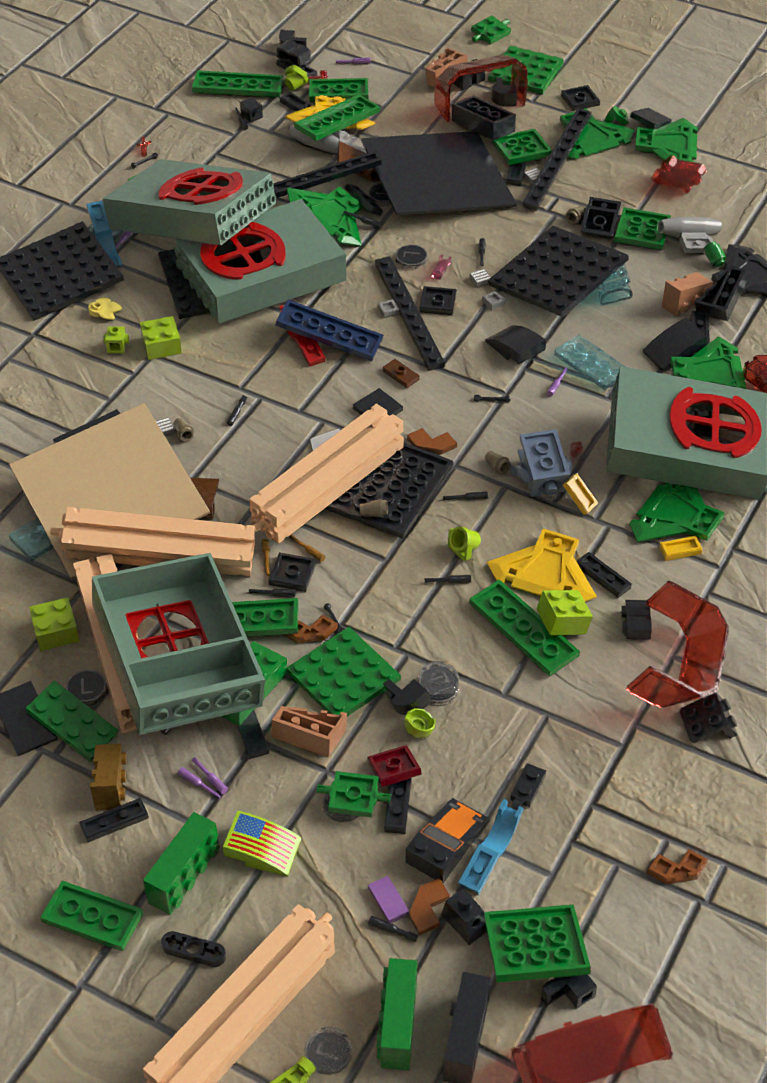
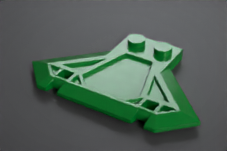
M575 112L560 116V122L565 128ZM591 114V118L568 158L578 159L581 154L588 156L620 146L619 143L621 142L628 144L632 139L635 129L596 120Z
M684 117L658 129L637 127L635 150L653 152L679 173H683L696 167V161L693 160L697 158V134L695 133H697L698 128Z
M341 187L336 188L329 194L287 188L289 203L302 199L331 236L335 235L338 238L337 241L340 244L362 246L355 217L344 213V211L357 214L362 210L363 206L357 199Z
M719 336L692 357H671L670 363L673 376L747 389L740 357L734 355L738 353V348Z
M664 482L665 485H658L637 512L636 516L640 519H632L629 523L637 542L684 533L708 541L724 518V512L705 505L697 488Z

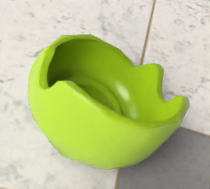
M415 708L407 712L404 718V727L408 734L422 739L428 737L433 732L436 719L432 718L424 709Z

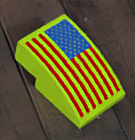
M237 810L224 842L223 852L225 857L245 861L247 867L288 877L301 842V837L274 822Z

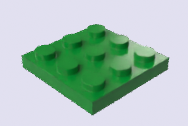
M535 128L511 133L492 140L493 145L509 165L530 162L539 158L544 159L549 157L552 149Z
M624 207L614 242L663 250L667 234L659 233L658 223L660 220L671 218V215Z

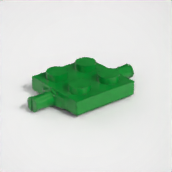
M491 15L472 25L471 31L476 34L472 37V41L484 40L489 44H493L511 34V28L506 25L510 24V20L507 18L504 21H499Z
M336 771L335 779L331 786L317 785V793L329 795L328 810L333 813L372 818L373 808L377 801L390 803L391 794L378 793V776Z

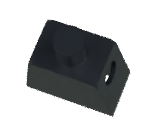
M461 889L445 901L441 915L468 945L486 933L484 910L465 889Z

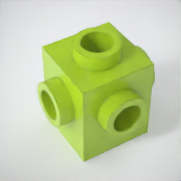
M125 326L107 327V333L103 335L107 353H125L126 344H129V334H126Z

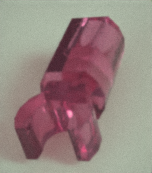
M442 254L439 256V261L431 273L434 279L440 280L443 277L447 267L451 265L450 256L447 260L443 259Z

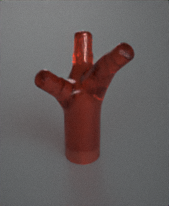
M142 137L141 144H136V146L141 148V155L143 157L147 156V146L151 143L150 140L145 142V137Z

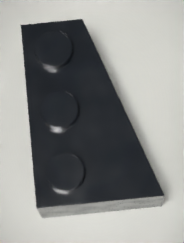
M730 265L716 279V282L710 288L708 287L700 298L694 301L696 311H707L710 317L728 322L747 282L746 269Z

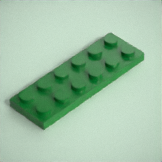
M197 70L192 85V92L275 98L280 97L284 75Z
M358 94L295 122L294 128L312 140L317 141L379 113L381 107Z
M497 580L470 598L469 604L549 677L579 657L580 651L562 635H550L540 615L501 580Z

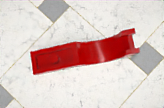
M280 305V306H279V310H280V313H281V311H282V309H283V305ZM287 330L290 338L294 342L296 341L309 367L325 362V356L317 341Z

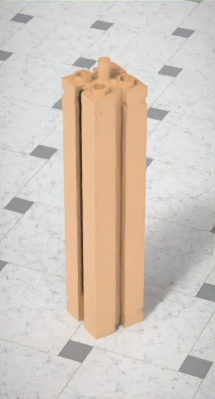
M375 404L370 410L364 412L260 490L257 495L252 496L249 500L252 513L251 523L255 526V533L259 530L261 532L265 531L269 539H273L278 544L281 543L285 537L294 533L393 456L396 451L403 448V436L400 435L403 432V420L393 414L387 415L386 409Z
M67 507L66 514L62 516L64 528L51 527L50 535L59 536L61 551H64L65 558L87 560L94 557L97 561L96 557L112 553L114 563L147 566L211 553L219 574L251 577L255 547V526L253 525L243 526L242 524Z
M111 553L96 557L97 561L94 557H91L87 560L73 563L112 704L121 734L137 730L92 605V576L117 572Z
M298 904L292 910V913L285 917L154 1056L153 1061L143 1068L144 1077L147 1079L146 1083H217L322 968L325 961L330 959L335 953L334 930L329 924V921L332 919L331 915L325 912L316 921V916L312 910L303 908Z

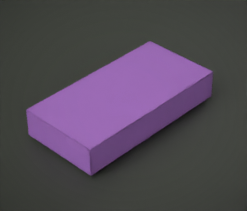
M389 876L368 885L370 893L387 922L393 923L409 915L408 908Z

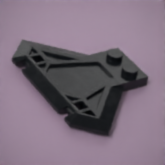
M728 244L725 270L730 265L746 269L747 282L741 294L749 291L767 294V260L759 254H753L754 250L750 247ZM725 270L712 274L711 280L715 283L716 279Z

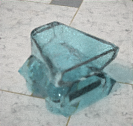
M625 264L597 287L601 305L633 297V292L628 285L631 281Z

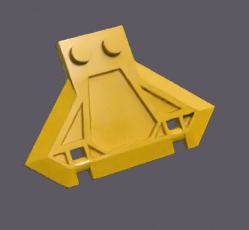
M324 95L315 96V105L286 115L285 118L295 123L343 102L345 99L338 96L334 98ZM366 118L344 129L356 128L357 130H362L375 125V122Z
M543 528L535 545L487 562L495 580H501L503 583L505 581L512 582V588L541 596L545 590H579L585 602L597 598L573 557L579 545V539Z

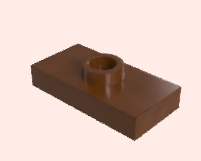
M396 359L383 366L384 373L406 388L420 380V375Z

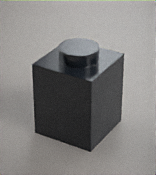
M250 97L240 102L241 115L250 123L263 118L262 104L256 99Z

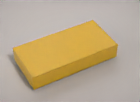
M578 473L573 474L563 484L583 515L588 514L598 504Z
M696 536L660 542L659 544L665 561L699 555L703 551Z

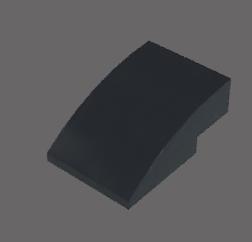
M590 197L580 233L613 238L621 211V202Z
M686 317L654 338L643 349V353L664 372L671 368V357H692V353L704 348L707 345V336Z
M512 325L487 338L485 341L506 360L512 358L518 364L545 351L546 339L536 332L518 325Z
M31 681L0 693V719L17 756L57 740L54 733L26 712V707L38 696Z

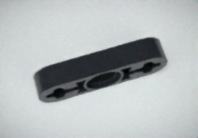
M176 931L165 933L161 939L163 951L171 956L211 967H219L226 960L224 946L216 942ZM173 940H176V944H172V946L168 945V943H171ZM191 945H198L200 947V950L195 954L187 951ZM215 952H219V955L212 958L211 954L214 955Z

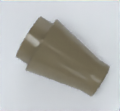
M580 205L579 207L569 209L566 213V220L570 224H577L585 214L586 207Z
M177 418L174 421V426L178 439L184 442L190 441L194 436L193 427L182 418Z
M493 451L486 453L485 460L489 462L496 473L505 474L508 472L511 463L507 457Z
M381 498L360 504V514L377 517L388 515L387 500H382Z

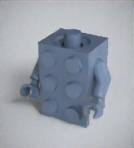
M557 430L521 434L520 442L522 449L518 450L521 463H518L517 466L510 465L511 475L519 476L524 483H527L531 497L565 492L566 489L563 484L570 478L572 462L568 460V456H564Z

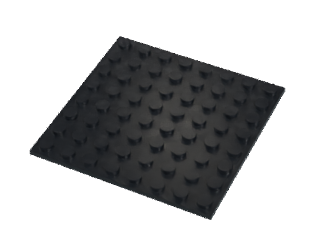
M474 131L361 138L366 152L377 151L381 158L382 165L376 166L374 169L396 216L517 207L513 195L480 135Z

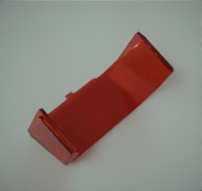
M506 55L448 66L436 79L434 104L446 122H450L451 85L461 75L485 71L491 72L494 69L512 65L511 85L516 86L517 99L522 106H525L528 84L527 66L516 58Z
M667 581L646 601V605L678 622L687 638L679 680L653 666H649L626 687V690L630 691L631 694L660 708L700 699L718 692L723 662L727 654L726 646L729 635V626L718 606L672 581Z
M653 1003L632 1007L603 1017L598 1015L575 1024L569 1021L563 1023V1028L536 1036L535 1040L510 1048L523 1083H589L635 1066L653 1061L672 1059L673 1055L658 1008Z

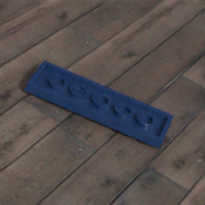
M289 299L275 326L369 361H373L384 336L383 334Z

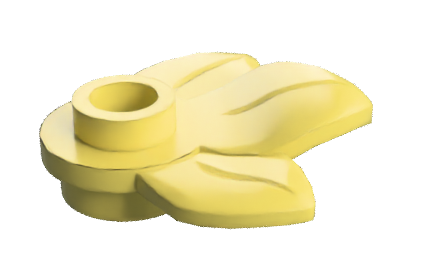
M99 298L96 302L88 305L90 315L94 317L114 320L115 316L113 313L122 310V307L116 302H111L109 298Z

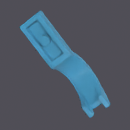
M103 201L86 204L97 241L114 264L121 267V258L118 256L115 248L112 230L109 229Z
M503 799L498 808L491 831L484 842L478 845L458 882L460 887L477 895L480 894L498 858L509 845L523 812V807L519 806L517 811L508 807V801Z

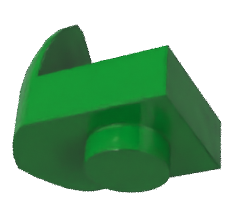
M613 106L608 111L604 122L610 123L615 119L626 126L629 123L628 113L624 109Z

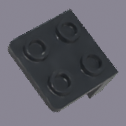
M714 691L680 709V715L689 740L692 743L699 742L721 730L730 739L738 735L735 729L737 722L733 715L729 713L731 706L726 698L722 699Z

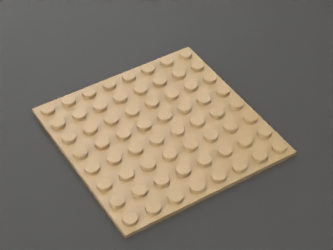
M145 403L9 464L71 579L76 577L73 563L82 560L65 558L64 551H61L59 536L50 535L51 527L64 528L62 516L66 514L67 507L193 520L210 514V510Z

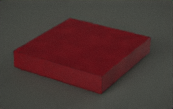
M407 745L367 757L368 764L374 775L379 777L381 787L422 775L421 768Z

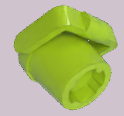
M292 65L285 69L284 75L287 77L284 79V82L289 90L294 91L308 84L307 72L300 67Z
M465 527L451 528L448 532V547L463 561L471 559L472 550L477 549L481 542L479 533Z

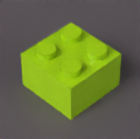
M173 316L139 322L141 337L148 360L182 354L180 336Z
M545 590L542 592L536 608L550 635L586 634L593 618L579 590Z
M68 597L29 607L40 651L80 642Z

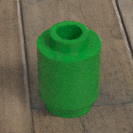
M716 241L704 247V253L712 266L719 267L725 263L724 260L727 257Z

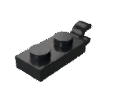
M526 763L510 796V800L513 801L512 809L517 811L519 806L523 807L524 805L531 807L547 770Z

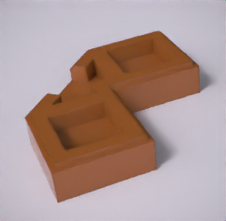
M421 428L407 435V440L414 447L435 451L438 454H444L457 448V442L448 432L432 439Z
M322 614L311 626L298 620V633L283 635L295 643L326 640L338 628V624Z
M690 849L687 850L679 864L658 854L647 869V874L666 885L697 880L707 865L708 859Z
M440 878L419 887L409 912V917L419 935L440 927V922L431 907L441 904L450 898Z

